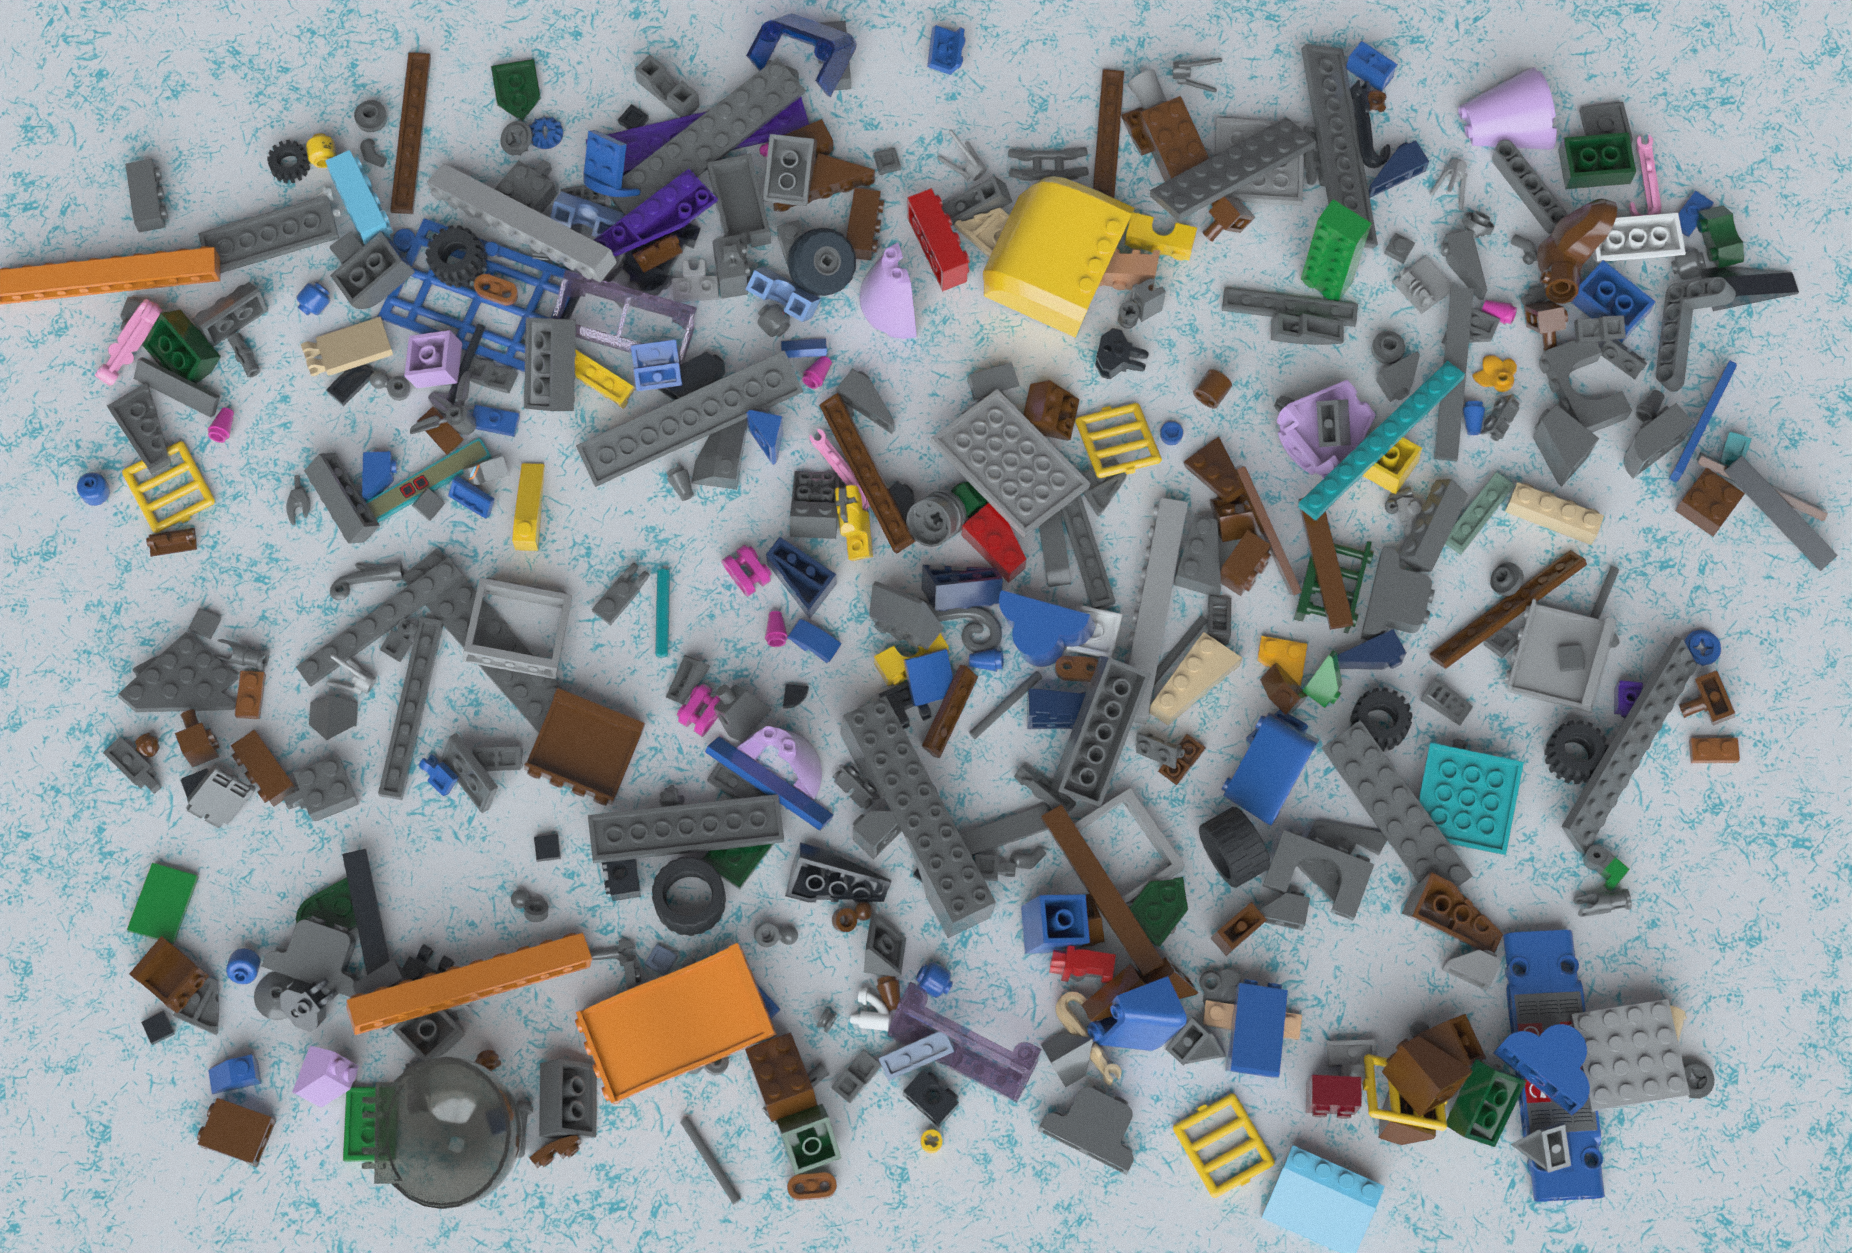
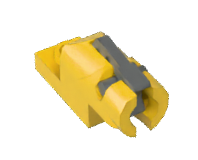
M848 485L842 489L840 487L835 488L840 535L847 539L848 560L856 561L873 557L869 512L863 510L861 493L858 486Z

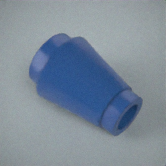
M1481 401L1465 402L1463 414L1467 435L1475 436L1481 434L1485 407H1483V402Z
M997 648L969 654L970 667L995 672L998 669H1003V651H997Z

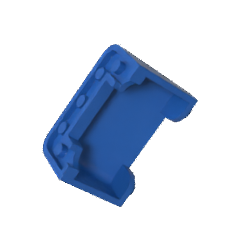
M1269 712L1266 717L1263 715L1260 717L1255 728L1259 729L1233 778L1228 777L1221 790L1225 791L1224 797L1272 826L1305 764L1308 762L1309 756L1315 750L1319 739Z
M1167 976L1117 995L1111 1005L1113 1016L1090 1022L1087 1028L1089 1038H1093V1042L1097 1045L1153 1051L1162 1047L1185 1026L1187 1018L1183 1006Z

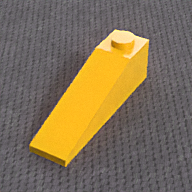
M521 464L512 537L515 550H539L545 464Z

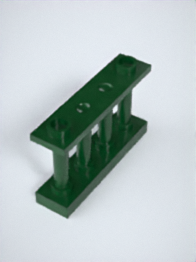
M1367 541L1364 551L1334 543L1336 553L1361 559L1359 572L1340 567L1342 577L1356 580L1354 592L1346 591L1347 599L1351 601L1352 627L1356 626L1359 615L1355 613L1366 564H1371L1374 551L1370 550L1372 544L1370 541ZM1311 554L1294 620L1303 622L1305 615H1310V613L1326 617L1324 607L1314 605L1313 602L1309 601L1311 594L1320 593L1318 581L1315 580L1316 572ZM1351 626L1345 627L1343 633L1348 634Z

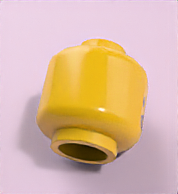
M323 133L313 135L306 143L308 160L318 168H326L325 160L337 156L334 140Z

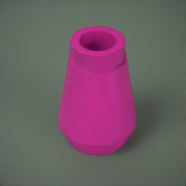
M1486 300L1482 312L1499 318V322L1505 325L1506 323H1513L1517 307H1514L1512 303Z
M821 356L803 372V383L811 389H817L822 386L832 361L826 356Z
M221 408V411L208 427V437L213 441L224 443L226 439H229L234 412L231 409Z
M772 611L768 614L765 640L771 647L784 646L788 635L782 613L780 611Z

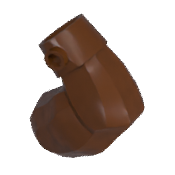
M1597 199L1585 204L1562 218L1551 235L1539 245L1537 261L1541 272L1540 282L1543 283L1545 294L1550 301L1565 304L1572 302L1578 295L1582 266L1611 232L1617 217L1618 208L1616 202L1607 199Z

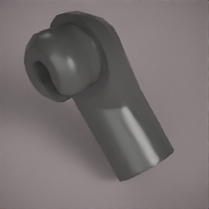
M1515 234L1511 244L1523 249L1525 253L1523 262L1525 264H1533L1537 260V250L1533 242Z

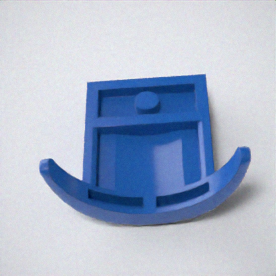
M597 130L588 131L583 174L584 184L597 193L611 197L640 195L641 191L637 188H621L627 144Z

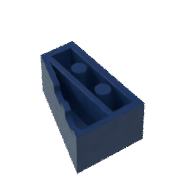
M781 537L777 539L766 554L768 566L810 619L837 584L836 574Z
M922 565L921 589L934 610L947 611L954 608L968 609L972 606L999 604L1003 578L996 568L966 567V571L952 570V566H944V570L930 569V565Z
M1029 688L1027 696V729H1073L1086 692L1073 693Z

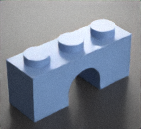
M561 191L554 201L550 218L569 228L573 224L589 226L593 229L592 236L598 237L622 219L624 213Z
M765 266L754 270L746 287L747 291L763 300L771 299L785 306V313L801 322L813 317L821 298L806 292L795 283Z

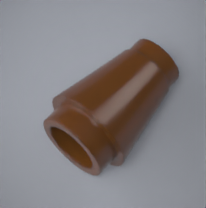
M886 976L877 979L878 985L876 987L888 1010L900 1009V984L896 976Z

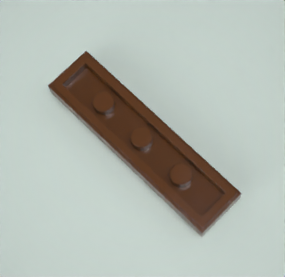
M966 665L959 666L922 744V747L933 757H941L978 679V676Z

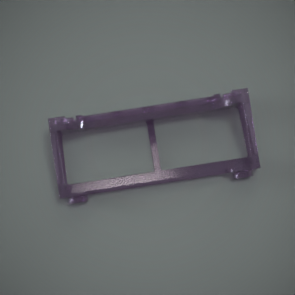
M565 270L552 318L561 319L568 297H585L586 293L624 304L616 335L576 324L575 337L632 353L631 345L643 343L621 337L628 308L633 306L671 317L672 322L686 330L680 353H678L680 365L684 363L696 326L697 307L603 280L598 282L593 278L587 279L582 274Z
M910 982L897 1006L887 1036L906 1046L936 1033L921 1025L922 1023L959 1041V1044L952 1041L956 1051L934 1061L1018 1103L1039 1062L1042 1049L1029 1042H1021L1015 1046L1012 1052L925 1007L928 1000L927 992L922 987ZM964 1045H967L979 1051L980 1053L1008 1066L1007 1069L965 1048Z

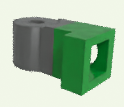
M1600 845L1589 847L1583 856L1584 865L1590 870L1597 871L1607 880L1603 886L1610 892L1630 870Z

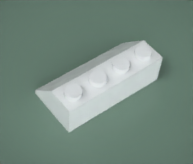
M1678 213L1616 218L1608 237L1596 248L1591 256L1596 262H1602L1603 260L1617 261L1685 255L1686 251Z

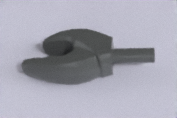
M299 475L294 476L295 489L291 490L286 503L287 515L292 525H296L295 509L297 507H302L304 518L310 512V498L307 492L300 488Z

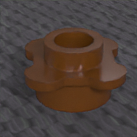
M1379 90L1369 91L1367 98L1370 104V111L1378 110V112H1384L1386 109L1384 105L1387 98L1386 94Z
M485 1050L477 1055L475 1064L478 1065V1071L489 1072L501 1065V1061L498 1060L499 1056L494 1050Z

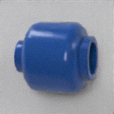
M318 282L314 284L307 283L296 296L297 301L300 303L298 308L307 316L310 313L320 315L330 303V297L328 296L330 292Z
M95 472L86 473L77 482V492L86 504L97 506L107 501L110 495V487L102 475Z
M242 948L235 950L228 960L226 967L227 976L237 984L243 985L253 982L260 968L261 960L259 956L250 949Z
M930 962L927 965L923 964L915 978L918 982V989L935 998L941 996L942 993L947 994L953 984V981L950 980L951 972L935 962Z

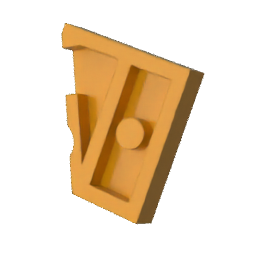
M1261 636L1257 661L1270 668L1277 662L1301 687L1307 644Z

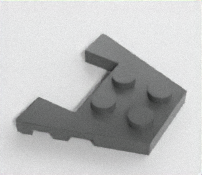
M1320 820L1315 821L1307 836L1309 840L1312 837L1321 839L1325 842V846L1334 848V846L1342 847L1348 850L1347 854L1351 855L1356 844L1379 856L1387 842V839L1381 832ZM1308 858L1300 862L1297 867L1334 903L1339 889V885L1335 883L1339 877L1336 868L1329 861L1322 858Z

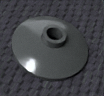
M278 972L265 976L258 983L254 992V1003L257 1010L264 1017L271 1020L288 1018L281 1009L280 996L274 998L273 992L279 990L282 993L296 978Z

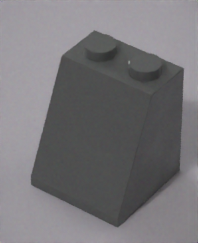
M1555 405L1551 410L1547 408L1541 414L1538 423L1534 427L1536 432L1533 439L1558 485L1561 487L1590 456L1599 440L1595 434L1558 405Z

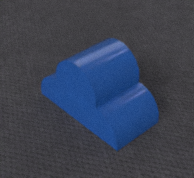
M1003 590L1000 592L999 607L1008 624L1013 629V641L1024 660L1033 666L1046 667L1054 664L1062 656L1065 646L1076 647L1083 645L1092 637L1096 625L1090 614Z
M1557 1024L1547 1028L1540 1036L1528 1031L1515 1032L1509 1035L1493 1052V1054L1570 1115L1576 1113L1586 1103L1590 1093V1085L1587 1076L1580 1067L1587 1056V1045L1584 1037L1575 1028L1569 1025Z

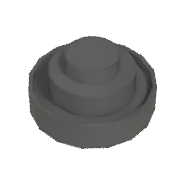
M375 100L362 102L354 111L356 124L362 131H379L387 122L388 115L385 107Z
M1474 211V213L1466 212L1462 219L1464 227L1467 231L1472 230L1474 238L1491 235L1495 228L1494 224L1490 221V217L1479 211Z
M1384 331L1376 335L1372 342L1371 350L1373 356L1379 362L1394 364L1403 357L1406 346L1399 334L1392 331Z
M1502 563L1491 575V588L1501 596H1510L1516 593L1523 583V571L1514 563Z

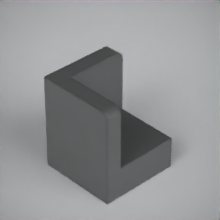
M350 231L330 246V250L342 265L358 252L363 245Z

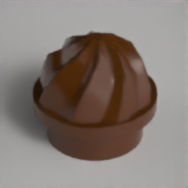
M152 733L143 734L135 741L136 750L145 757H153L160 748L159 740Z

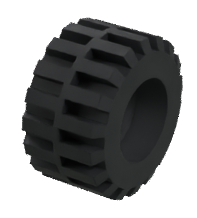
M451 225L448 226L447 230L442 228L439 230L440 233L438 235L434 234L432 236L433 241H429L427 244L430 249H426L425 254L428 257L426 261L436 277L442 283L445 282L447 286L451 287L454 285L456 288H461V284H464L465 287L469 286L470 281L474 282L478 275L484 273L482 268H486L487 262L485 260L488 259L485 252L486 249L475 233H472L467 227L464 229L462 226L457 225L454 228ZM458 249H466V254L461 261L455 264H447V259L452 252Z
M1383 687L1382 691H1379V688H1373L1372 692L1368 690L1364 693L1363 697L1360 696L1350 716L1351 726L1361 720L1383 752L1385 748L1389 751L1395 745L1401 744L1411 727V719L1413 717L1412 712H1409L1410 704L1404 703L1406 698L1403 695L1399 698L1397 691L1393 690L1391 693L1385 687ZM1374 710H1382L1391 716L1394 726L1389 729H1379L1370 722L1368 713Z
M1571 720L1566 725L1565 723L1561 724L1554 731L1546 744L1547 747L1544 750V755H1547L1545 759L1546 765H1551L1549 771L1551 773L1555 771L1557 779L1560 780L1563 777L1565 778L1564 782L1568 784L1572 780H1574V784H1580L1582 780L1584 783L1589 781L1609 747L1608 744H1604L1607 739L1605 735L1600 736L1601 730L1599 728L1595 730L1590 722L1585 725L1584 720H1578L1576 724L1574 720ZM1575 742L1582 745L1588 753V761L1577 762L1572 760L1565 752V744Z

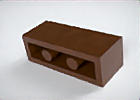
M854 188L846 238L852 244L856 259L871 261L872 254L877 253L878 240L875 239V235L880 233L881 220L878 219L879 213H883L885 200L881 199V191Z
M255 729L230 745L235 752L231 756L238 766L244 764L248 770L244 773L252 785L254 783L258 784L260 790L257 793L264 803L270 801L272 806L275 807L284 800L283 797L295 792V786Z

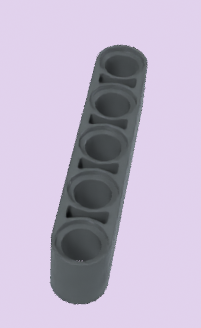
M1508 140L1500 141L1492 156L1493 164L1544 230L1551 234L1558 224L1553 222L1552 219L1560 221L1568 215L1516 146ZM1500 152L1506 153L1508 156H1504Z

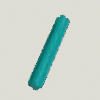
M669 569L657 570L655 654L659 658L668 657Z

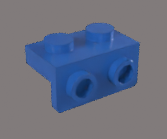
M937 25L932 28L927 67L949 75L961 67L963 63V56H961L962 48L966 41L964 28L960 27L956 32Z

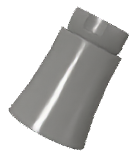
M1155 70L1144 71L1136 75L1128 83V87L1136 95L1144 110L1167 101L1158 82Z

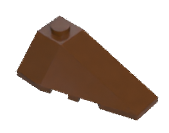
M1432 872L1412 890L1401 913L1481 951L1489 950L1495 953L1503 936V933L1485 915L1481 914L1452 882Z

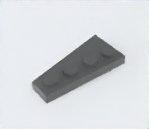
M147 383L107 405L114 419L151 474L172 463Z

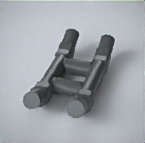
M1073 148L1064 151L1009 149L1008 157L1016 158L1021 161L1033 160V171L1011 168L1009 170V177L1032 181L1051 176L1065 177L1069 180L1088 176L1089 171L1087 167L1064 170L1063 159L1074 160L1078 157L1087 156V148ZM1041 160H1055V170L1042 171Z

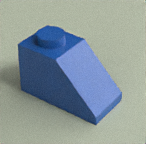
M391 451L363 452L362 496L365 502L381 494L394 481V473L398 472L397 459H393Z
M252 1054L226 1060L208 1070L212 1094L261 1084L258 1060Z

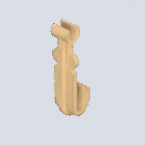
M1078 992L1065 993L1058 999L1055 1007L1059 1021L1070 1034L1089 1037L1088 1031L1068 1007L1070 1001H1075L1082 1006L1087 999ZM1093 1042L1090 1060L1103 1075L1104 1082L1111 1086L1113 1078L1109 1073L1115 1074L1119 1080L1122 1074L1121 1068L1117 1064H1113L1100 1046Z

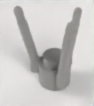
M949 130V134L969 159L964 164L966 169L965 171L941 156H938V160L961 174L967 181L970 178L973 181L980 179L987 171V168L981 162L970 143L966 141L965 147L953 130Z
M1452 159L1449 166L1444 167L1443 173L1431 190L1430 195L1433 196L1446 176L1450 180L1447 194L1451 193L1455 182L1461 181L1459 210H1462L1465 182L1468 176L1465 173L1467 168L1466 162L1461 159Z
M334 654L330 656L331 659L355 674L352 679V683L355 686L327 681V685L352 691L359 696L362 692L366 694L370 692L376 682V677L366 671L352 658L346 663Z

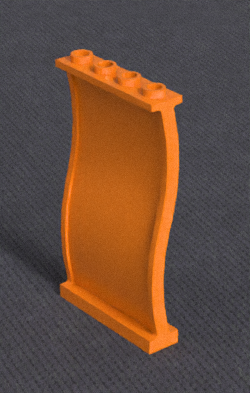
M735 943L729 946V948L692 965L624 991L582 1011L579 1010L576 1012L578 1019H575L579 1032H584L587 1040L584 1042L585 1049L589 1056L593 1055L596 1063L592 1065L597 1078H602L604 1087L601 1088L606 1101L610 1100L615 1105L653 1086L777 1035L746 956L739 943Z

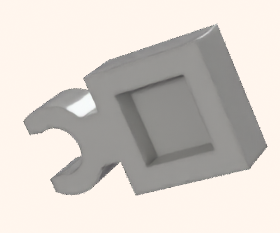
M1402 497L1397 500L1400 522H1406V527L1404 528L1406 538H1408L1412 526L1420 514L1422 507L1421 498Z

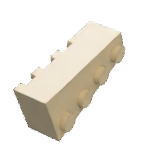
M1203 632L1154 699L1149 713L1169 726L1197 700L1204 697L1215 685L1222 682L1227 675L1240 667L1242 657Z

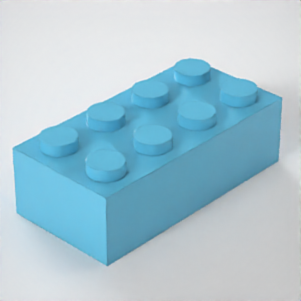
M348 150L325 160L332 181L364 246L380 232L391 240L390 234L393 231L389 224V219L380 206L381 203L377 194L373 192L367 174L364 173L358 156L353 157L351 151Z

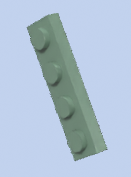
M1495 472L1453 526L1445 544L1462 555L1515 485Z

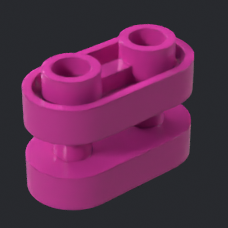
M743 545L736 550L739 557L734 560L732 556L728 555L721 562L740 590L748 597L756 592L753 585L758 582L762 587L771 581L769 576L772 573L766 564L761 565L757 560L758 555L753 547ZM745 565L752 575L747 577L740 567Z
M706 684L697 685L690 695L691 699L688 704H683L677 713L679 717L678 722L685 727H688L691 723L696 724L694 732L701 737L707 734L718 717L714 707L721 700L717 695L714 698L711 696L712 688ZM707 704V709L704 711L702 716H699V712L701 711L703 706Z

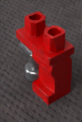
M1068 946L1067 951L1053 950L1049 973L1062 975L1061 981L1068 982L1069 978L1080 982L1085 977L1101 978V983L1107 984L1113 978L1116 954L1084 949L1075 950L1074 946Z

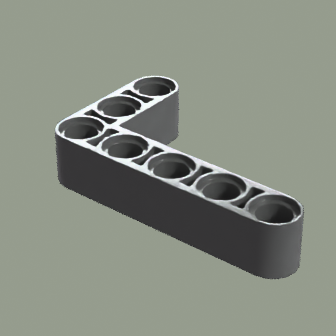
M1722 277L1675 283L1666 291L1656 379L1670 392L1678 391L1685 382L1693 310L1726 305L1735 298V289Z

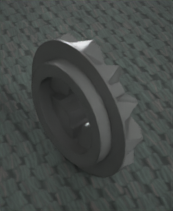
M522 121L508 124L500 138L502 149L511 156H521L523 152L529 151L528 147L530 144H533L532 136L534 135L530 129L531 127ZM513 134L520 136L521 143L516 142Z
M1699 1060L1684 1062L1683 1066L1687 1080L1691 1077V1073L1695 1077L1704 1078L1697 1083V1087L1694 1086V1083L1687 1082L1690 1093L1688 1098L1701 1099L1707 1096L1712 1091L1715 1083L1714 1074L1710 1067Z

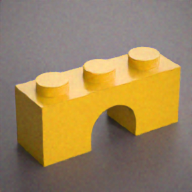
M1133 212L1126 234V246L1134 250H1147L1153 253V250H1160L1159 255L1171 256L1180 261L1190 260L1197 227L1175 223L1172 233L1162 236L1155 233L1152 228L1154 217Z
M941 633L928 650L918 646V652L911 657L899 654L895 646L875 655L874 665L887 687L892 684L894 686L899 685L906 680L907 674L904 659L942 649H947V652H949V646Z

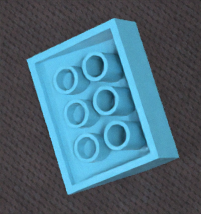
M1293 1145L1288 1152L1261 1218L1339 1253H1356L1385 1186Z

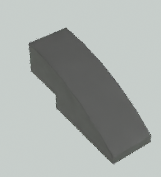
M1278 313L1271 319V340L1309 345L1342 344L1344 342V322L1308 314H1302L1300 317Z

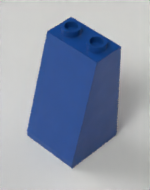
M1244 979L1243 983L1237 984L1226 1071L1279 1078L1288 990L1282 989L1281 984L1268 983L1267 987L1258 986V981Z

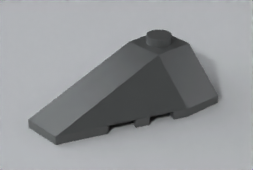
M747 418L709 435L695 460L692 484L737 490L748 427Z

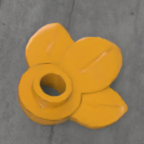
M1486 355L1483 358L1484 370L1472 374L1473 379L1479 385L1494 387L1499 392H1507L1514 385V374L1517 372V365L1511 358L1505 359L1502 362L1496 356Z

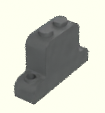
M1383 546L1380 553L1361 639L1371 640L1384 634L1386 627L1407 633H1416L1422 624L1427 625L1430 611L1426 609L1428 603H1432L1435 590L1431 589L1432 580L1427 575L1401 569L1399 554L1392 548Z
M312 916L311 920H301L296 924L287 950L276 947L275 951L268 952L264 957L261 967L310 984L313 982L317 983L326 977L329 982L324 987L325 989L330 991L335 989L339 994L348 997L356 994L352 985L358 982L359 979L357 974L347 971L356 945V939L353 934L347 932L348 927L334 924V927L325 924V919Z
M1093 1085V1087L1081 1088L1067 1116L1053 1111V1113H1049L1044 1117L1039 1127V1132L1125 1175L1128 1174L1134 1160L1133 1151L1121 1144L1122 1138L1133 1117L1132 1109L1128 1106L1126 1100L1118 1096L1112 1098L1106 1095V1091L1098 1086Z

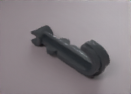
M1357 80L1350 88V92L1355 106L1359 150L1365 166L1373 169L1379 168L1390 157V144H1386L1382 148L1380 156L1374 151L1369 115L1370 104L1367 98V93L1371 86L1366 81L1360 87V80Z

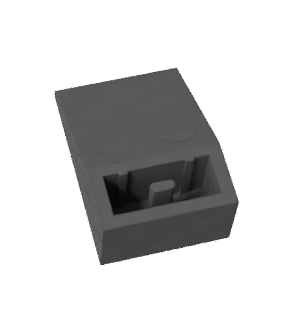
M794 471L790 511V537L836 539L838 514L835 488L840 486V477L837 473Z

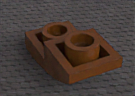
M1142 107L1122 114L1127 131L1141 156L1151 152L1136 120L1139 114L1144 111Z
M433 406L417 420V423L433 416H439L440 419L444 417ZM448 422L441 423L439 427L425 431L446 455L464 440Z
M1186 734L1179 743L1182 749L1185 750L1182 758L1177 759L1176 768L1174 769L1163 764L1158 770L1160 774L1175 785L1180 783L1206 749L1205 746L1189 734Z
M576 1135L556 1140L536 1151L529 1159L537 1169L541 1166L546 1167L554 1160L555 1157L553 1155L556 1152L562 1159L566 1156L570 1158L575 1155L580 1149L581 1141Z

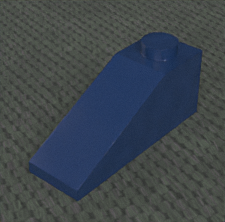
M1416 140L1411 143L1405 142L1397 148L1370 184L1368 189L1370 198L1426 172L1429 160Z
M1394 629L1337 656L1340 669L1383 670L1388 667L1394 669L1400 666L1407 652Z

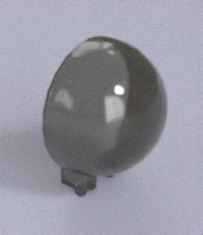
M454 1057L424 1060L408 1068L394 1082H376L375 1097H363V1103H375V1112L366 1111L362 1113V1118H375V1147H362V1153H375L374 1162L362 1163V1169H374V1184H392L406 1198L424 1207L451 1209L475 1203L487 1197L498 1188L515 1165L522 1139L521 1115L515 1097L502 1079L489 1068L474 1061Z

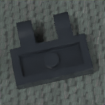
M908 682L879 693V698L887 697L903 729L910 727V720L905 710L914 706ZM927 703L917 706L923 721L932 718L931 710Z
M423 944L417 954V958L414 959L409 956L402 969L414 981L421 979L429 973H443L448 968L453 967L455 962L444 955L437 970L428 967L426 964L433 955L434 950Z

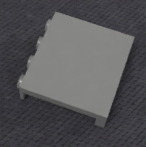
M1533 599L1531 606L1527 605L1524 619L1527 620L1525 627H1521L1517 640L1520 641L1519 648L1514 649L1511 662H1514L1512 671L1508 670L1506 674L1505 684H1508V691L1592 713L1616 630V619L1606 617V621L1538 605L1537 601ZM1581 645L1584 669L1560 672L1557 647Z

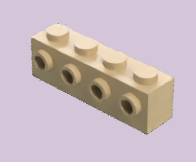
M1518 482L1505 510L1506 513L1592 545L1597 537L1604 515L1599 514L1595 509L1583 508L1572 500H1563L1557 498L1551 492H1542L1534 489L1530 484Z

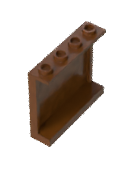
M557 688L529 758L524 764V770L528 771L527 775L533 778L540 779L543 777L550 780L549 783L555 787L562 788L566 786L571 788V792L578 796L584 797L585 794L594 798L593 801L600 805L606 806L607 803L612 805L640 740L645 723Z

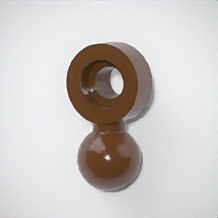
M860 902L855 906L854 911L850 908H839L832 915V925L837 931L850 932L856 927L857 919L861 921L870 919L873 907L868 902ZM842 916H844L845 918L843 924L840 922V918Z

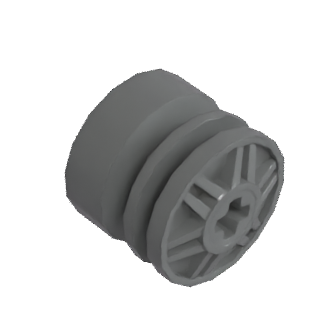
M939 490L932 492L911 506L907 514L906 524L915 541L924 546L934 547L941 545L962 530V525L966 523L967 513L963 502L958 496L950 491Z

